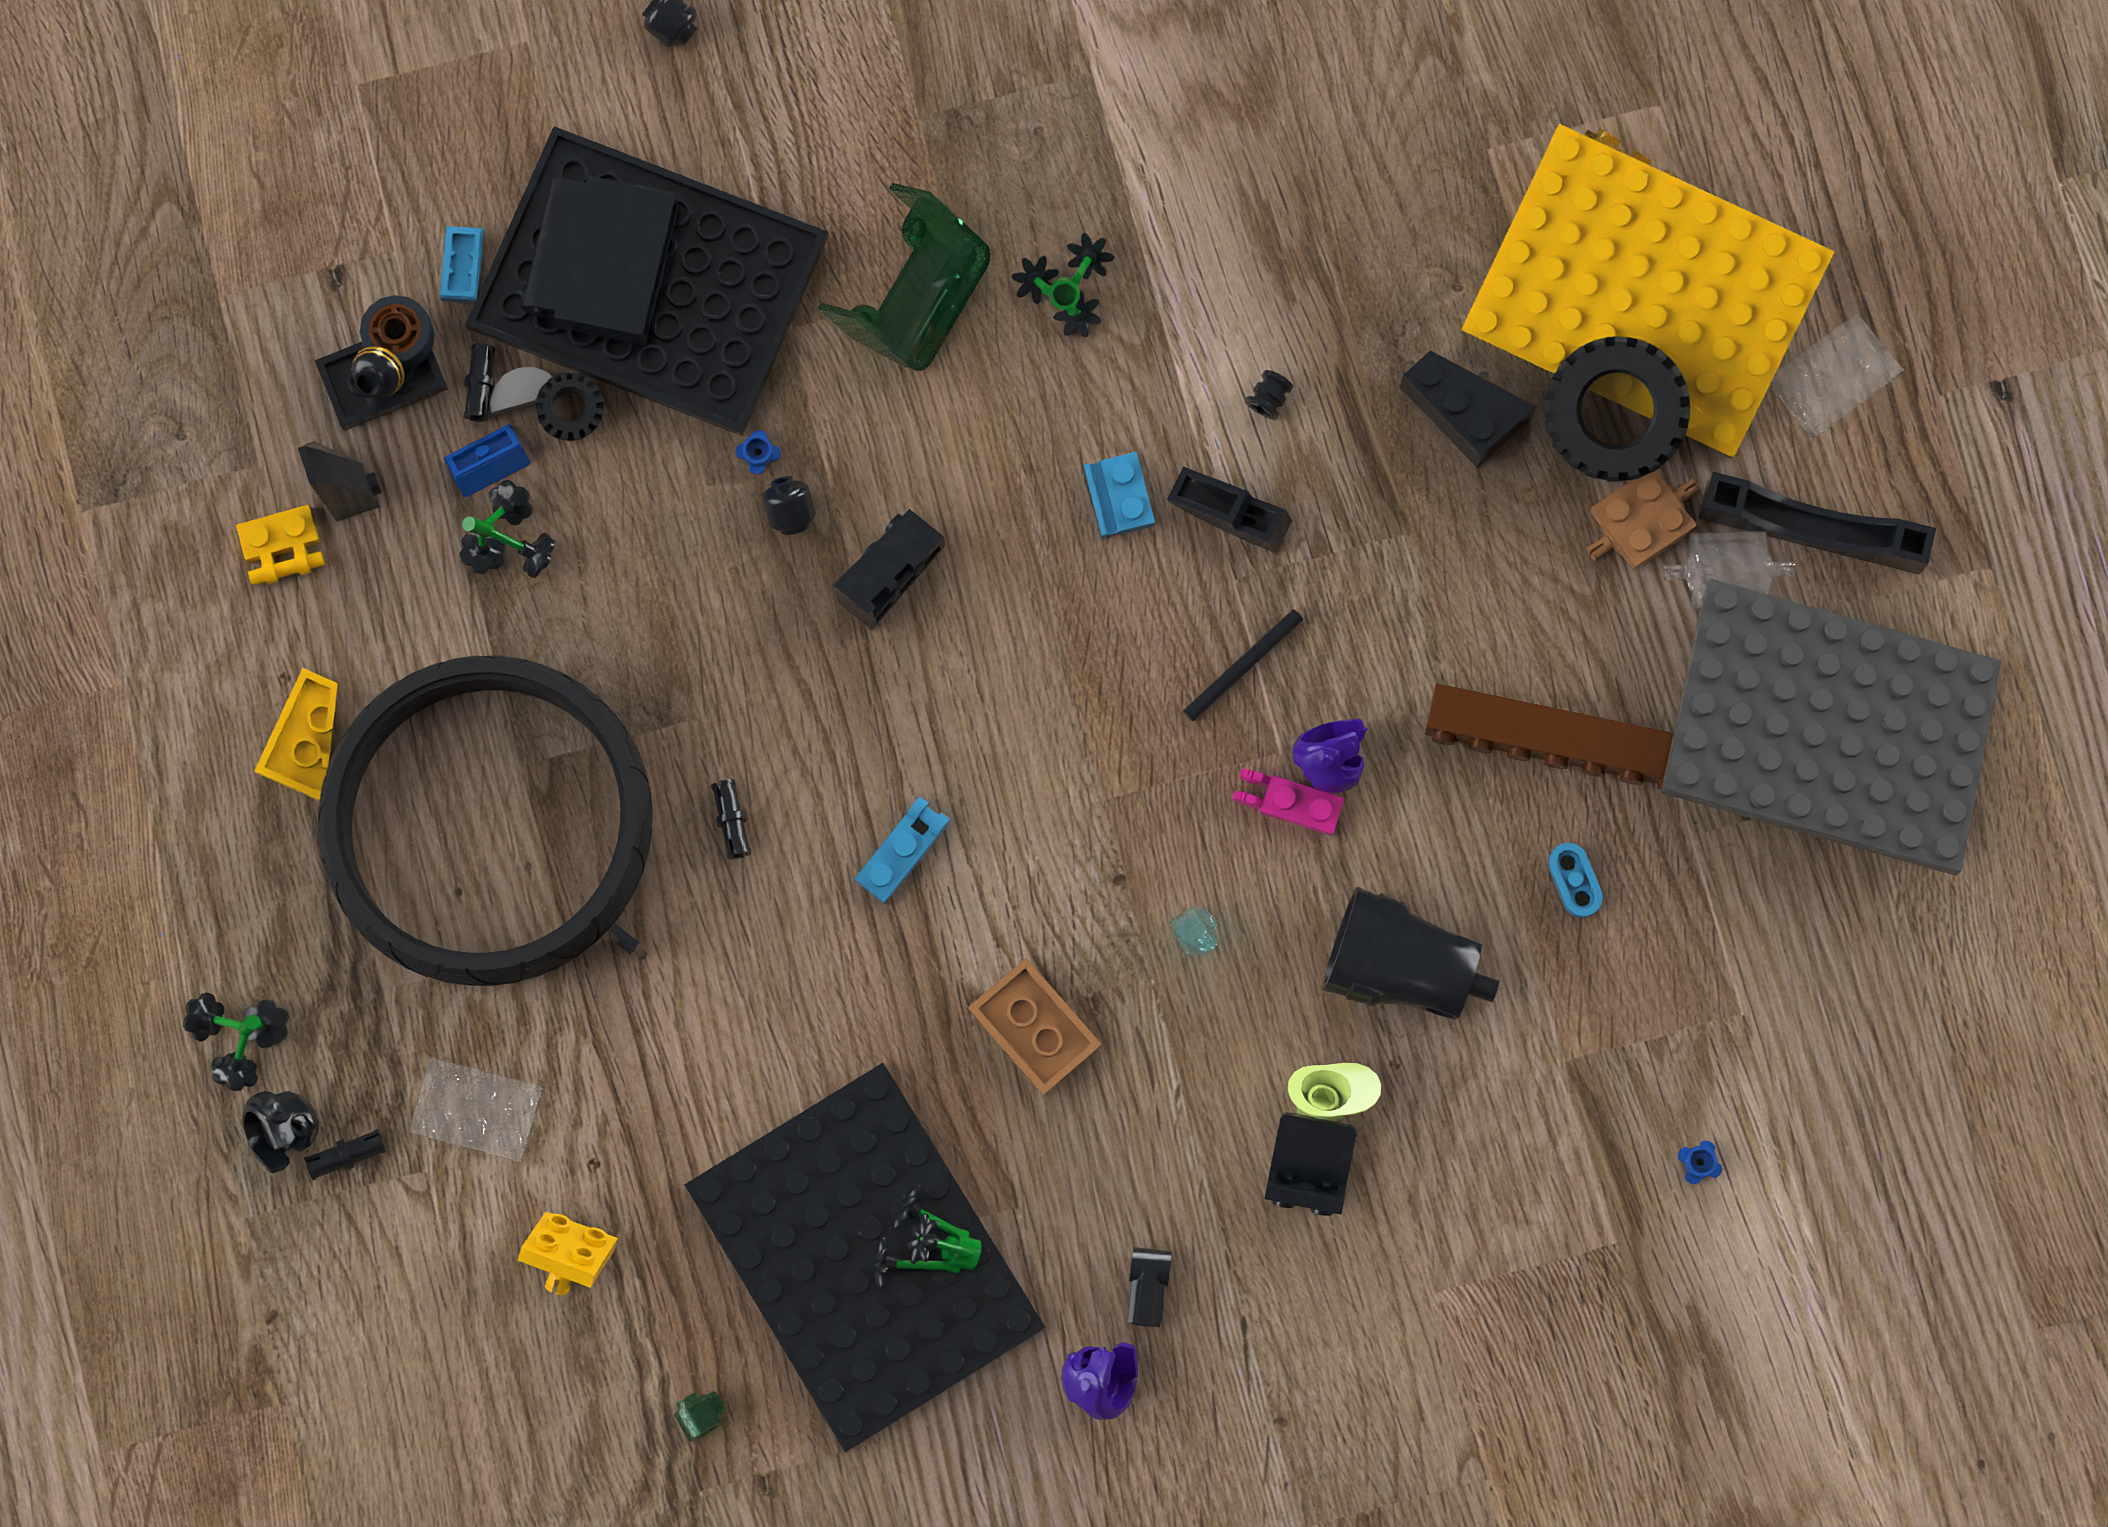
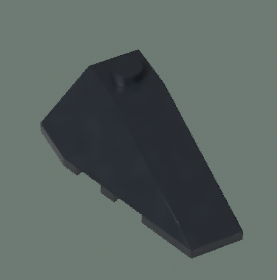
M316 441L298 448L309 484L336 521L380 507L376 495L381 494L382 491L375 472L368 473L361 462Z

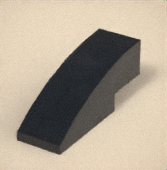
M1186 467L1182 468L1167 498L1168 502L1231 535L1274 553H1277L1292 523V519L1285 509L1254 498L1247 490Z

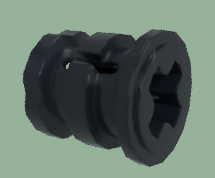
M1264 370L1261 375L1263 381L1258 382L1254 387L1255 395L1247 396L1245 403L1258 414L1276 420L1279 416L1276 409L1277 407H1282L1286 400L1284 395L1291 392L1293 384L1277 372Z

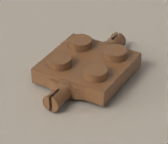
M1657 471L1630 481L1591 507L1590 512L1601 526L1604 537L1586 547L1588 554L1596 561L1597 558L1613 549L1625 558L1634 571L1696 531L1697 524L1685 510L1683 502L1701 492L1698 483L1696 484V481L1691 478L1688 482L1674 490L1664 482Z

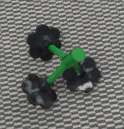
M504 480L498 487H494L489 492V498L493 503V514L485 521L471 516L463 520V529L474 534H466L462 538L461 545L463 549L459 553V559L462 564L471 566L475 573L484 574L489 568L498 569L502 566V553L505 551V544L517 549L518 554L526 557L523 571L528 573L529 577L536 578L541 570L549 565L555 540L550 538L549 534L542 533L531 544L525 540L519 542L494 530L493 524L498 519H506L509 524L516 526L523 519L529 518L533 513V507L528 502L530 499L529 492L524 487H516L510 480Z
M207 992L202 993L198 999H190L185 1008L187 1015L183 1019V1028L185 1031L192 1033L194 1040L205 1041L209 1035L218 1034L221 1026L237 1029L239 1035H241L236 1052L228 1053L225 1057H216L211 1064L213 1081L217 1084L226 1085L232 1091H241L244 1086L252 1087L256 1085L258 1076L255 1073L257 1070L256 1063L246 1059L244 1054L248 1039L255 1040L261 1048H270L274 1042L283 1041L288 1035V1029L285 1025L289 1019L288 1012L284 1008H277L275 1003L269 999L260 1001L257 1006L248 1007L245 1010L242 1022L224 1018L223 1004L216 1002L214 995Z

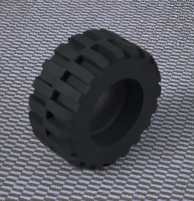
M1606 337L1581 346L1559 365L1547 388L1548 391L1544 404L1545 424L1547 432L1553 441V446L1570 466L1594 479L1598 478L1608 482L1631 481L1653 473L1675 454L1688 428L1690 396L1682 373L1673 360L1659 348L1636 338ZM1611 373H1625L1639 379L1648 388L1654 404L1653 418L1646 432L1638 439L1622 445L1608 444L1595 438L1586 428L1582 418L1581 407L1585 392L1595 380Z

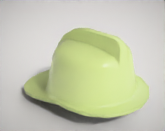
M1358 1063L1312 1065L1302 1067L1293 1073L1288 1081V1094L1291 1101L1296 1105L1298 1114L1337 1122L1345 1115L1361 1113L1374 1106L1381 1095V1083L1376 1073L1369 1067Z

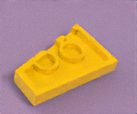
M302 668L254 770L255 773L320 801L322 784L330 762L338 683Z

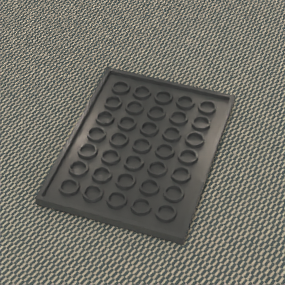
M1710 578L1704 590L1661 793L1957 876L1962 870L2001 660Z

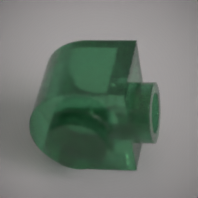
M715 1391L707 1395L703 1394L700 1397L695 1392L676 1404L679 1411L674 1414V1417L690 1443L726 1423L722 1416L726 1408Z

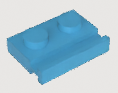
M1137 452L1100 460V462L1094 464H1084V472L1102 539L1115 534L1121 535L1155 526Z

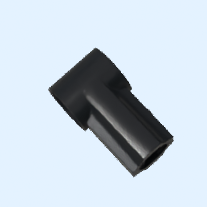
M1133 1247L1129 1282H1132L1127 1324L1160 1328L1164 1306L1165 1286L1168 1287L1171 1251Z

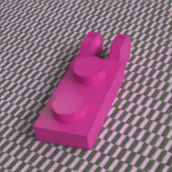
M1241 769L1239 777L1242 780L1265 787L1267 791L1264 800L1245 791H1234L1233 801L1260 810V814L1333 836L1345 798L1274 775L1269 777L1260 772Z

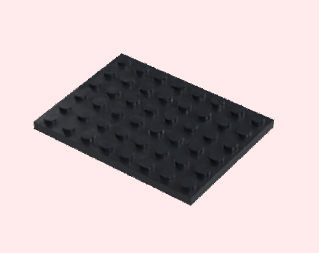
M554 126L465 325L467 329L743 436L828 239V231ZM591 176L676 194L679 208L646 346L560 329L557 327L555 320L534 316L521 309L553 179L563 178L586 183L587 177Z
M884 1063L876 1066L684 1184L845 1453L1046 1328ZM916 1184H921L915 1202L923 1205V1210L954 1227L969 1231L970 1238L980 1240L981 1253L978 1263L973 1270L961 1268L959 1273L947 1270L896 1268L895 1272L887 1271V1275L885 1274V1286L882 1289L875 1282L877 1270L874 1264L878 1260L875 1252L879 1240L885 1237V1247L888 1248L887 1256H896L897 1260H910L912 1251L906 1249V1244L909 1240L915 1238L911 1233V1225H919L921 1218L917 1217L914 1219L907 1215L905 1221L902 1220L899 1228L896 1230L893 1226L894 1216L902 1208L901 1201L906 1199L909 1188ZM938 1227L933 1232L939 1240L945 1241L948 1236L953 1237V1235ZM935 1248L934 1250H929L927 1261H947L942 1258V1249Z

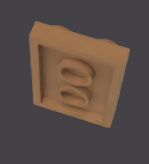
M1027 958L1021 961L968 1007L970 1013L1043 1097L1102 1047L1099 1040Z

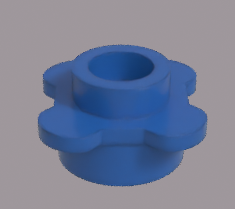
M757 430L743 444H739L736 447V456L747 462L752 474L759 475L764 472L765 466L771 461L779 460L781 451L778 446L771 444L764 431ZM757 449L762 451L759 456L755 455Z
M1705 1140L1699 1146L1691 1149L1683 1147L1678 1152V1160L1684 1164L1686 1170L1685 1180L1688 1183L1698 1184L1703 1178L1709 1176L1717 1178L1722 1173V1165L1717 1162V1156L1714 1152L1715 1145L1712 1142ZM1697 1159H1702L1704 1164L1698 1166L1696 1163Z

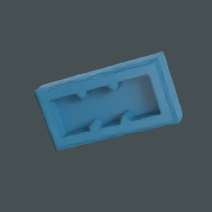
M446 226L440 288L441 301L476 302L481 284L485 240L483 228Z

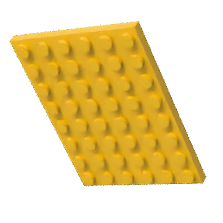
M1559 124L1461 330L1554 374L1559 365L1573 351L1594 340L1617 336L1636 338L1650 343L1673 360L1685 379L1690 396V419L1685 435L1734 458L1835 251ZM1625 373L1607 374L1595 380L1588 388V390L1647 418H1653L1654 404L1652 396L1644 383L1632 375Z

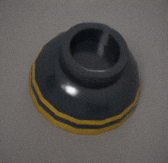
M377 346L366 347L358 352L352 362L351 375L354 386L364 397H389L396 393L404 382L405 374L401 362L387 349Z

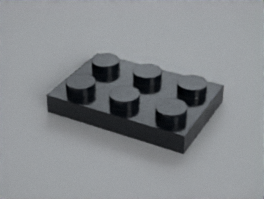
M394 328L391 330L389 338L394 340L400 339L405 334L406 328ZM362 342L314 360L343 431L448 390L433 350H431L426 360L415 368L404 370L405 375L402 386L396 393L386 398L364 397L354 386L351 375L352 362L358 352L364 349Z

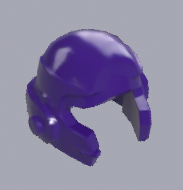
M1347 719L1321 724L1302 733L1294 743L1292 748L1293 761L1301 768L1304 776L1312 782L1315 789L1327 793L1348 791L1359 784L1365 764L1363 757L1358 755L1360 749L1359 742L1364 740L1365 732L1368 728L1364 727L1361 719Z
M1122 1342L1113 1347V1352L1106 1351V1347L1103 1346L1101 1349L1087 1346L1077 1352L1069 1353L1063 1365L1061 1376L1063 1390L1068 1400L1076 1403L1094 1419L1108 1420L1118 1417L1128 1408L1135 1393L1138 1377L1136 1348L1132 1344Z

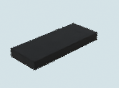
M615 924L611 931L618 939L616 944L629 955L633 952L643 960L647 952L642 945Z

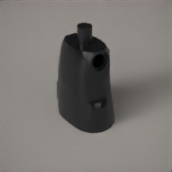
M1356 887L1345 910L1324 975L1322 991L1343 995L1347 1000L1364 1003L1368 1006L1380 1004V1002L1409 1005L1456 1020L1461 1015L1468 995L1493 1002L1499 987V980L1476 973L1482 949L1481 944L1452 934L1417 917L1410 912L1409 907L1403 901L1399 902L1382 893L1376 895Z

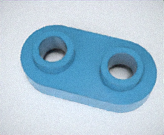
M1574 843L1558 845L1548 859V869L1566 911L1576 918H1588L1598 911L1603 900L1602 891L1585 851L1579 845ZM1561 859H1571L1574 863V868L1572 870H1564L1560 865ZM1578 893L1585 894L1588 897V904L1585 906L1578 905L1575 901V895Z

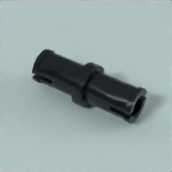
M486 343L472 344L469 374L465 376L464 385L467 387V397L463 417L475 422L487 421L490 390L494 389L495 383L494 378L491 376L496 348Z
M734 779L721 780L711 785L719 814L716 817L717 827L722 828L728 859L745 857L744 853L746 856L751 854L744 822L747 821L746 813L740 809Z
M378 1129L371 1133L347 1142L344 1139L336 1142L337 1146L309 1157L306 1156L304 1160L312 1180H316L318 1177L344 1167L346 1170L354 1168V1163L380 1153H385L386 1149Z

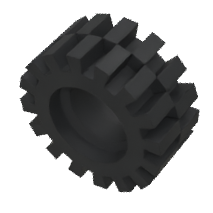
M564 372L551 377L541 387L536 399L535 406L539 423L548 434L559 440L574 441L585 438L597 428L603 416L604 400L599 391L600 389L590 378L576 372ZM573 392L582 398L585 409L579 419L565 421L557 415L555 401L563 393Z

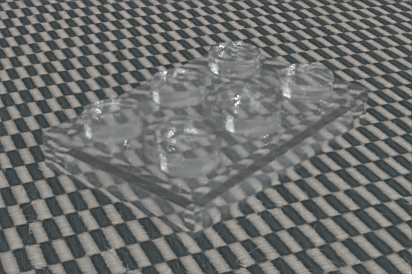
M1855 313L1777 371L1769 386L1814 440L1900 376L1904 370L1862 318Z
M431 1057L409 1132L523 1163L544 1088Z

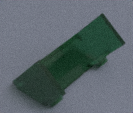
M892 183L889 190L910 208L902 225V237L905 243L913 249L909 259L878 311L866 304H859L852 310H847L821 303L818 310L853 340L905 368L922 371L928 368L985 273L990 263V249L986 242L932 192Z

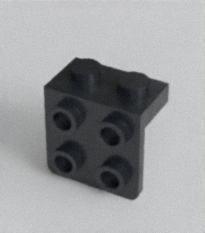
M1289 1112L1283 1113L1279 1121L1264 1199L1271 1200L1274 1205L1283 1208H1293L1296 1205L1310 1208L1313 1213L1322 1216H1331L1333 1213L1341 1215L1357 1136L1356 1128L1349 1124Z

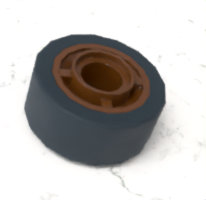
M398 295L380 298L369 306L361 319L359 331L364 348L377 346L387 349L398 358L403 370L415 368L426 360L433 348L435 337L432 321L420 303L409 297ZM394 328H406L405 334L400 339L394 340L389 338V334Z

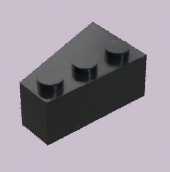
M1431 350L1403 375L1400 388L1476 467L1481 465L1531 420L1536 406Z
M911 509L903 516L897 514L887 525L886 533L877 542H873L864 551L861 558L833 584L838 603L871 630L876 627L945 547L944 536Z

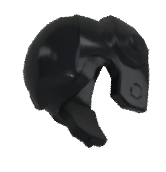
M268 1091L256 1093L247 1100L243 1110L242 1124L248 1144L257 1160L272 1174L284 1170L290 1164L289 1158L285 1154L287 1150L304 1151L305 1148L312 1145L318 1134L319 1121L312 1105L304 1097L290 1091L279 1094Z

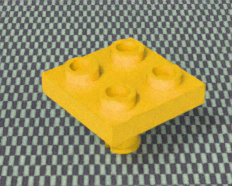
M545 1211L522 1245L517 1261L549 1272L545 1288L552 1293L555 1283H558L555 1294L565 1295L570 1290L571 1281L590 1288L592 1287L613 1254L618 1238L606 1234L605 1231L599 1228L587 1227L573 1222L564 1215Z

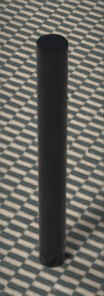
M1292 609L1183 710L1188 719L1192 722L1195 721L1303 621L1301 615Z

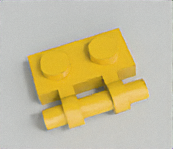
M309 504L236 525L245 561L252 563L261 560L262 568L248 571L252 586L264 582L267 585L278 583L281 577L299 573L301 576L312 573L313 568L326 565L322 551L311 554L307 552L306 547L321 543L312 508ZM294 551L295 558L275 564L273 556Z

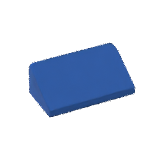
M511 424L444 457L464 497H468L530 465V460Z

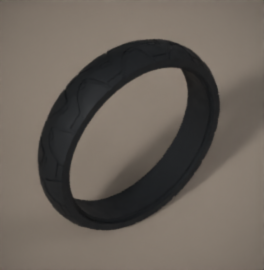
M498 655L469 656L435 663L409 674L380 693L371 701V704L367 705L359 713L338 743L328 764L318 807V835L322 862L332 892L344 914L373 947L404 968L425 977L452 984L494 986L524 981L558 969L593 946L612 927L632 898L643 874L652 836L653 807L646 769L638 748L634 745V741L626 727L599 696L568 675L536 662ZM484 690L518 692L537 697L568 712L596 737L606 751L615 773L620 799V827L612 861L603 880L587 903L571 919L538 940L512 949L487 953H468L433 946L416 939L394 925L381 912L364 885L357 866L352 837L353 811L360 782L373 756L388 736L403 722L429 705L448 697L468 692Z

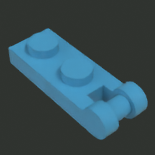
M921 796L913 803L907 814L854 879L856 883L883 904L888 902L951 821L943 813L938 815L930 809V803ZM919 819L929 826L924 835L913 829Z

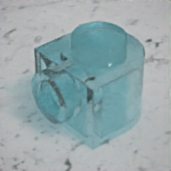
M1194 905L1168 922L1172 933L1189 958L1197 952L1200 956H1204L1219 945L1218 940L1215 938L1216 933L1213 930L1217 927V924L1206 908L1199 910Z

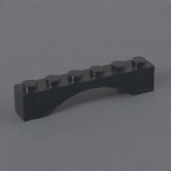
M1713 472L1707 481L1698 519L1918 575L1928 565L1936 532L1934 527L1902 519L1861 516L1816 507L1784 497L1751 481Z

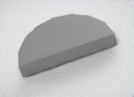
M535 367L516 368L504 374L495 384L490 397L492 416L536 404L539 390L553 376L547 371Z

